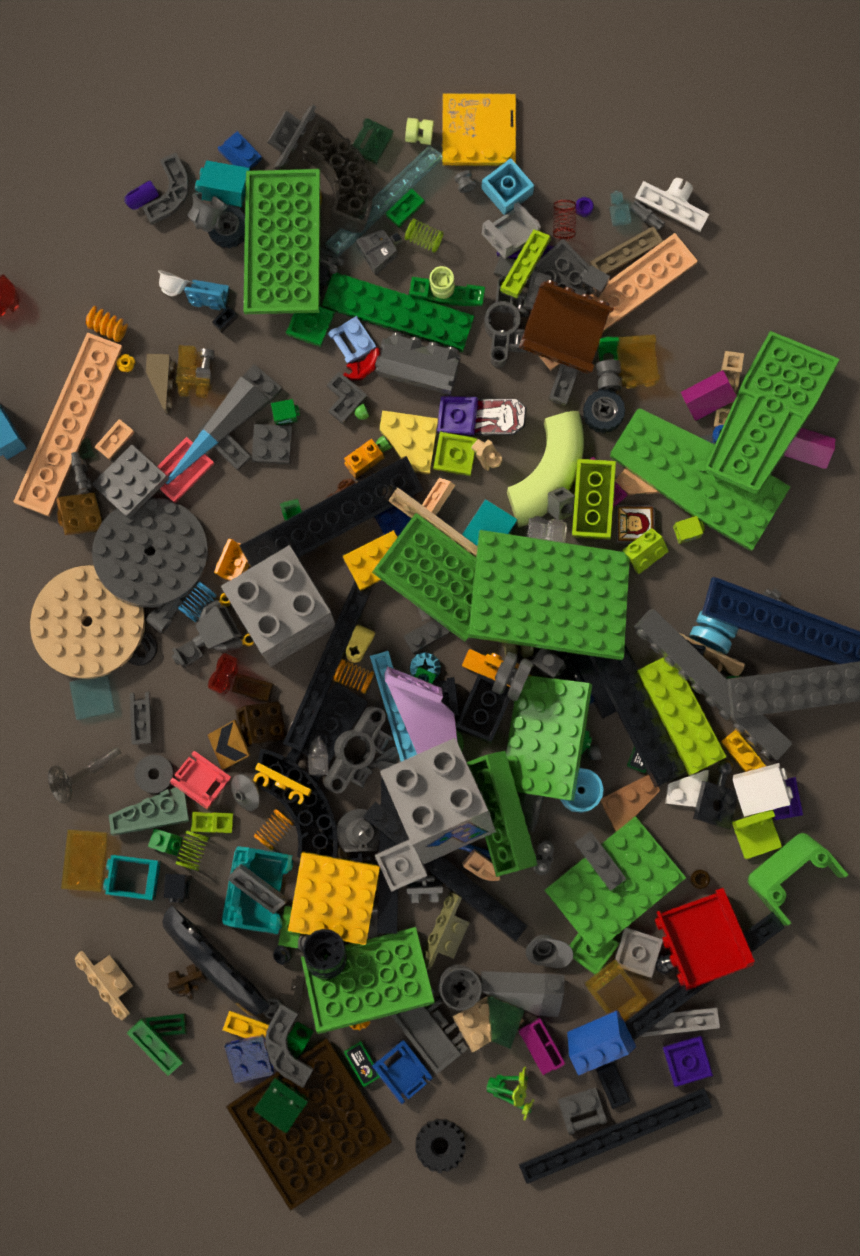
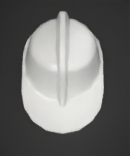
M158 270L160 273L159 286L162 292L168 296L173 297L181 294L187 283L196 284L174 274Z

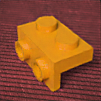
M228 539L214 571L215 574L228 581L249 568V564L239 547L240 543L233 539Z

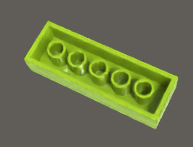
M665 657L637 670V673L687 770L686 773L690 776L726 758V755L688 682L678 675L679 671L674 666H669L664 661Z

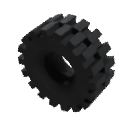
M438 1118L434 1121L430 1120L425 1126L421 1127L416 1137L415 1150L417 1158L425 1168H429L432 1172L438 1171V1173H442V1171L449 1172L451 1171L450 1169H455L459 1162L463 1160L466 1151L464 1134L459 1126L457 1127L454 1122H450L448 1119L443 1118V1120H439ZM437 1138H444L448 1142V1150L443 1154H438L433 1150L432 1145Z

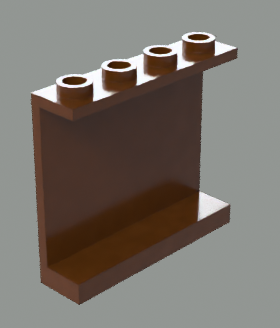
M544 281L540 284L519 348L589 374L594 368L592 362L607 318L614 308L610 307L608 302L592 300L593 297L590 295H579L572 288L558 287V284L554 281Z

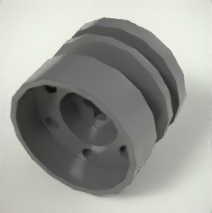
M464 965L450 966L444 970L438 981L440 996L450 1008L467 1010L473 1007L480 999L482 993L481 982L469 967ZM461 981V984L464 986V988H460V990L457 991V989L454 987V984L457 985L458 982Z

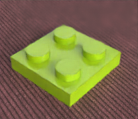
M440 432L433 470L471 476L475 454L471 447L477 441V438Z

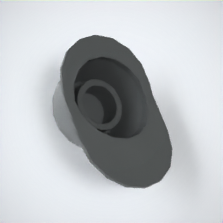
M543 934L536 936L528 944L526 957L532 964L562 968L571 963L573 951L566 942Z

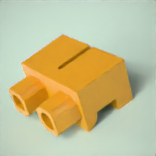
M370 439L344 458L346 461L344 465L353 477L357 479L368 471L369 467L372 468L382 461L384 456L375 442Z

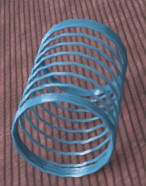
M201 582L197 583L198 587L211 599L212 597L217 598V595ZM199 592L210 604V601L207 599L208 597ZM196 595L207 606V604L204 602L205 600ZM192 597L199 605L202 604V603H200L198 600H196L194 597ZM189 600L195 607H197V608L199 607L198 605H196L195 603H193L191 600ZM186 603L192 610H194V611L196 610L195 608H193L192 606H190L188 603ZM181 606L178 607V609L191 620H193L194 622L198 621V619L195 616L193 617L191 615L193 612L187 609L185 606H183L185 609H183Z

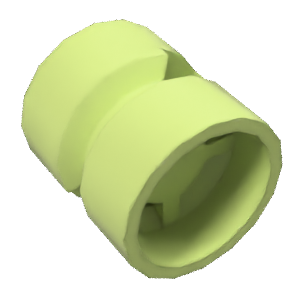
M408 118L405 142L416 143L420 141L421 144L431 145L434 121L423 119L422 122H419L416 118ZM419 128L424 129L423 134H419Z
M445 266L436 267L430 274L431 291L435 297L440 299L448 298L455 289L453 272Z

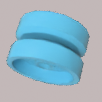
M700 611L696 619L699 626L692 628L689 637L722 654H727L732 645L729 639L735 638L739 628L701 615L702 611Z
M579 768L574 801L560 799V801L572 812L583 813L590 811L602 799V781L593 771ZM578 788H584L583 794L578 792Z

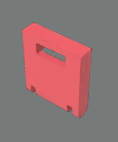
M193 751L191 755L196 759V762L188 757L175 774V777L180 782L172 778L170 783L208 810L229 783L231 776L196 751ZM215 781L219 782L220 786L210 797L206 792Z

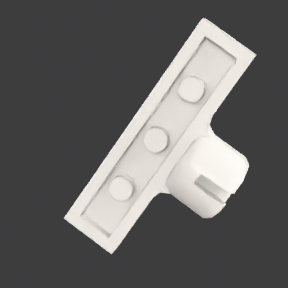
M675 178L667 191H662L643 181L635 196V200L698 232L702 230L709 214L688 203V199L693 191V186L688 181H686L681 190L684 179Z

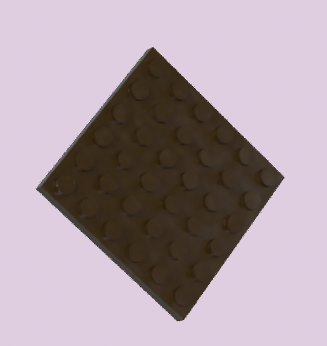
M327 1038L297 1058L314 1068L303 1088L277 1071L225 1106L290 1211L392 1142ZM276 1076L309 1098V1101L287 1133H284L254 1111V1108Z

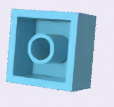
M510 158L482 180V190L502 214L506 215L514 209L516 202L521 204L533 195L534 184Z

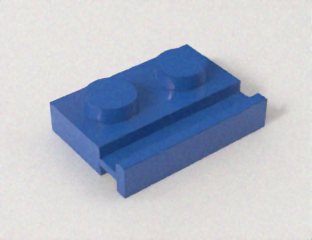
M238 131L229 137L221 147H218V151L231 165L252 169L262 160V156Z

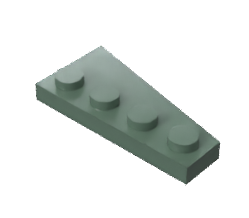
M174 787L160 792L161 794L152 798L144 799L136 805L128 806L110 814L111 835L190 822L186 794Z

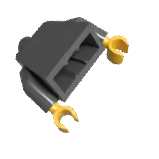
M225 593L221 594L219 601L215 600L208 604L201 612L199 622L196 624L199 635L193 638L195 645L199 648L205 644L208 649L232 651L243 647V645L249 647L254 644V642L247 643L245 641L247 637H251L250 634H246L243 639H240L242 635L226 608L231 603L229 600L227 602L223 601L227 597Z

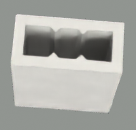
M779 763L733 775V783L744 817L790 805L791 798H793L790 786H786L787 774L785 768H781Z

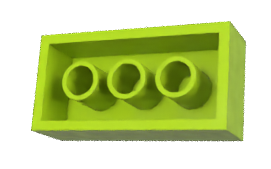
M577 459L572 537L611 540L616 461Z

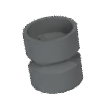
M605 360L596 364L597 376L600 377L598 379V391L607 389L615 392L623 388L622 377L619 376L621 374L620 361Z

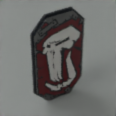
M478 399L474 435L517 434L526 425L527 407L518 399Z

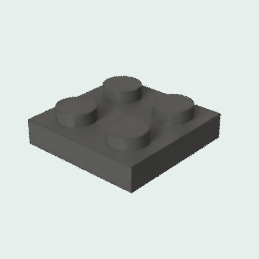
M254 424L252 462L290 464L292 426Z

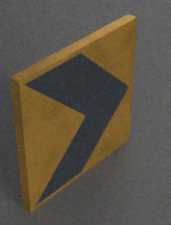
M236 720L208 734L222 770L250 756Z

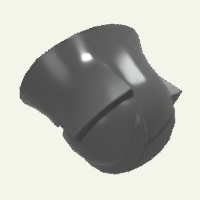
M201 192L192 194L193 206L187 216L196 226V229L210 232L216 227L220 228L221 215L228 206L215 196L211 203L207 204L202 201Z

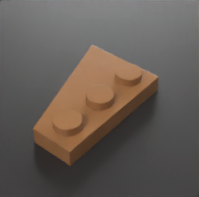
M649 775L603 797L600 803L615 832L633 819L660 792L659 787L655 788Z

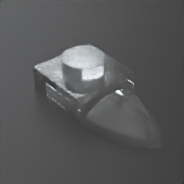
M318 736L311 744L309 750L310 776L328 775L327 749L324 742Z

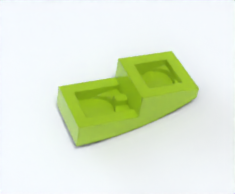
M192 812L191 832L232 833L233 813Z

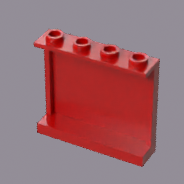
M724 888L716 890L715 894L660 913V911H657V918L654 919L658 930L662 929L664 934L662 941L665 948H669L671 951L670 961L673 967L677 966L679 974H677L678 981L681 986H685L686 990L754 966V958Z

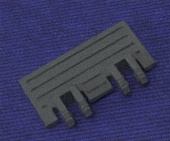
M434 988L431 989L432 994H434L436 990ZM442 998L435 1000V1004L430 1005L427 1009L420 1007L391 1015L436 1074L468 1049L463 1042L457 1047L454 1046L463 1038L461 1032L452 1040L447 1036L449 1032L458 1027L456 1022L442 1030L448 1024L438 1010L432 1015L429 1014L443 1002Z

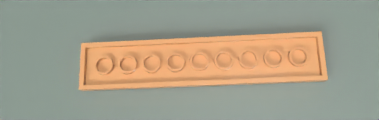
M675 233L612 278L599 298L593 294L590 295L593 297L592 300L608 302L609 306L614 308L613 312L609 313L603 332L697 264V259ZM539 356L550 371L560 364Z
M87 332L14 499L15 504L50 517L57 502L56 499L59 497L72 467L71 453L79 451L115 368L117 359L121 354L122 345Z

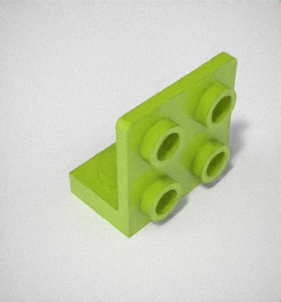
M773 809L732 822L745 859L782 847L772 817L775 816Z

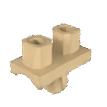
M477 439L471 448L476 452V458L480 461L483 469L488 471L490 467H499L503 459L501 454L496 451L493 443L490 440L484 443Z

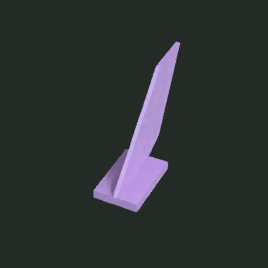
M387 666L384 673L385 682L388 684L416 753L420 754L453 738L457 741L454 713L441 701L443 698L441 687Z

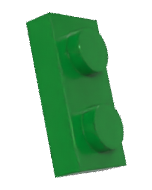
M411 188L386 212V217L399 228L425 204V200Z

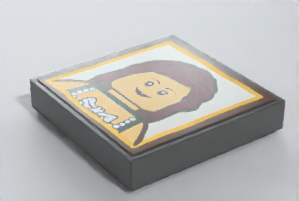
M616 505V544H631L649 529L653 528L655 530L654 505Z

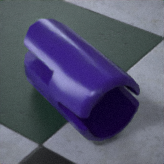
M149 180L127 193L124 201L129 208L135 210L157 198L159 193L154 184Z

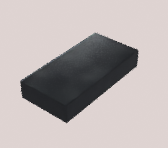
M615 1063L596 1070L612 1109L631 1102Z

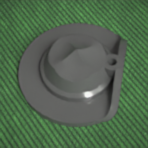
M351 810L339 820L336 828L337 838L343 852L379 851L380 832L362 818L368 810Z

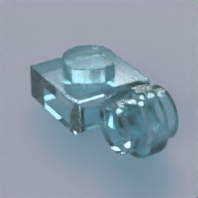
M616 190L610 193L611 204L616 205L609 208L612 227L631 224L628 204H620L623 203L622 192Z

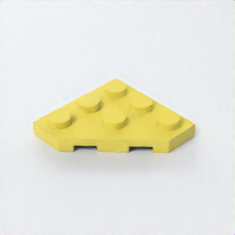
M382 410L381 433L386 437L399 457L407 456L415 473L430 475L438 419Z

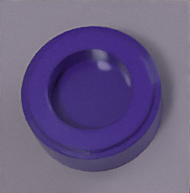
M582 197L576 201L575 212L579 216L587 217L593 212L594 204L591 199Z

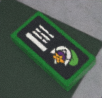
M361 1041L344 1051L363 1087L380 1077L373 1069L372 1065L374 1063Z

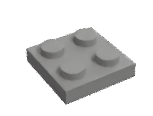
M410 839L375 855L391 892L428 875Z
M625 928L613 965L652 978L662 939Z

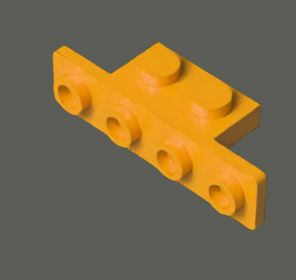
M469 649L462 667L496 681L495 676L501 662L504 661L502 660L503 657L495 653L485 656ZM516 663L515 668L518 669L520 664Z

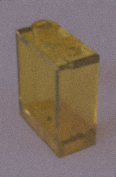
M615 959L584 984L606 1014H610L612 1010L597 991L621 974L636 993L632 999L617 1009L625 1022L630 1014L641 1010L647 1000Z

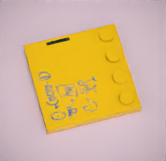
M443 94L442 165L501 166L510 158L516 163V94Z

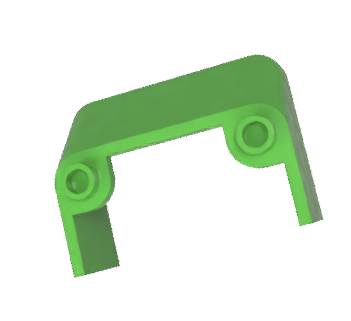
M805 833L794 836L748 876V884L766 907L776 915L782 925L788 926L791 922L778 908L786 900V892L780 884L807 861L810 860L818 868L829 866L838 878L848 876L847 872L831 853Z

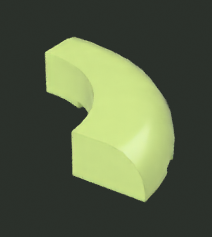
M569 411L545 418L546 450L541 462L526 479L508 487L507 495L514 517L517 519L518 528L540 519V517L547 513L549 492L561 487L569 491L574 483L577 472V459H582L584 450L583 424L579 411Z

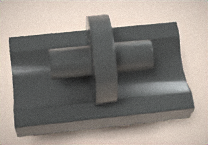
M425 876L407 884V894H409L411 903L421 902V894H429V902L440 901L441 893H443L442 883L434 881V876Z

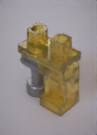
M179 345L176 376L179 396L188 397L191 388L196 389V397L206 399L208 391L212 390L213 378L210 371V360L214 359L215 351L200 349L199 357L202 359L201 367H196L198 357L196 347Z

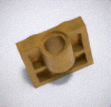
M95 493L63 496L56 499L59 509L57 518L59 525L63 526L65 535L98 531L102 521Z

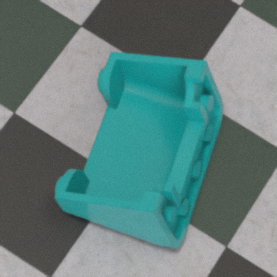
M238 846L234 852L230 874L242 864L280 892L283 874H287L292 870L293 855ZM229 881L222 915L223 924L236 928L278 934L282 927L280 915L276 912L274 914Z

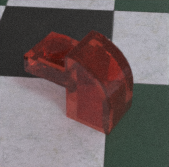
M4 274L0 276V317L5 314L8 308L14 313L20 302L18 291Z

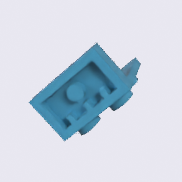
M192 280L196 284L192 283L191 287H185L184 291L191 305L196 307H202V305L209 306L214 310L226 309L229 285Z

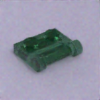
M365 118L362 123L363 127L354 143L350 144L348 151L353 155H358L378 164L394 135V131ZM369 129H373L364 148H360Z

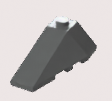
M481 971L482 993L515 1005V1007L527 1010L537 1016L558 1017L564 996V975Z

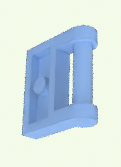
M357 317L352 318L338 328L332 329L328 333L346 357L345 361L347 364L354 363L376 348V345ZM342 333L346 335L354 347L355 353H351L340 336Z

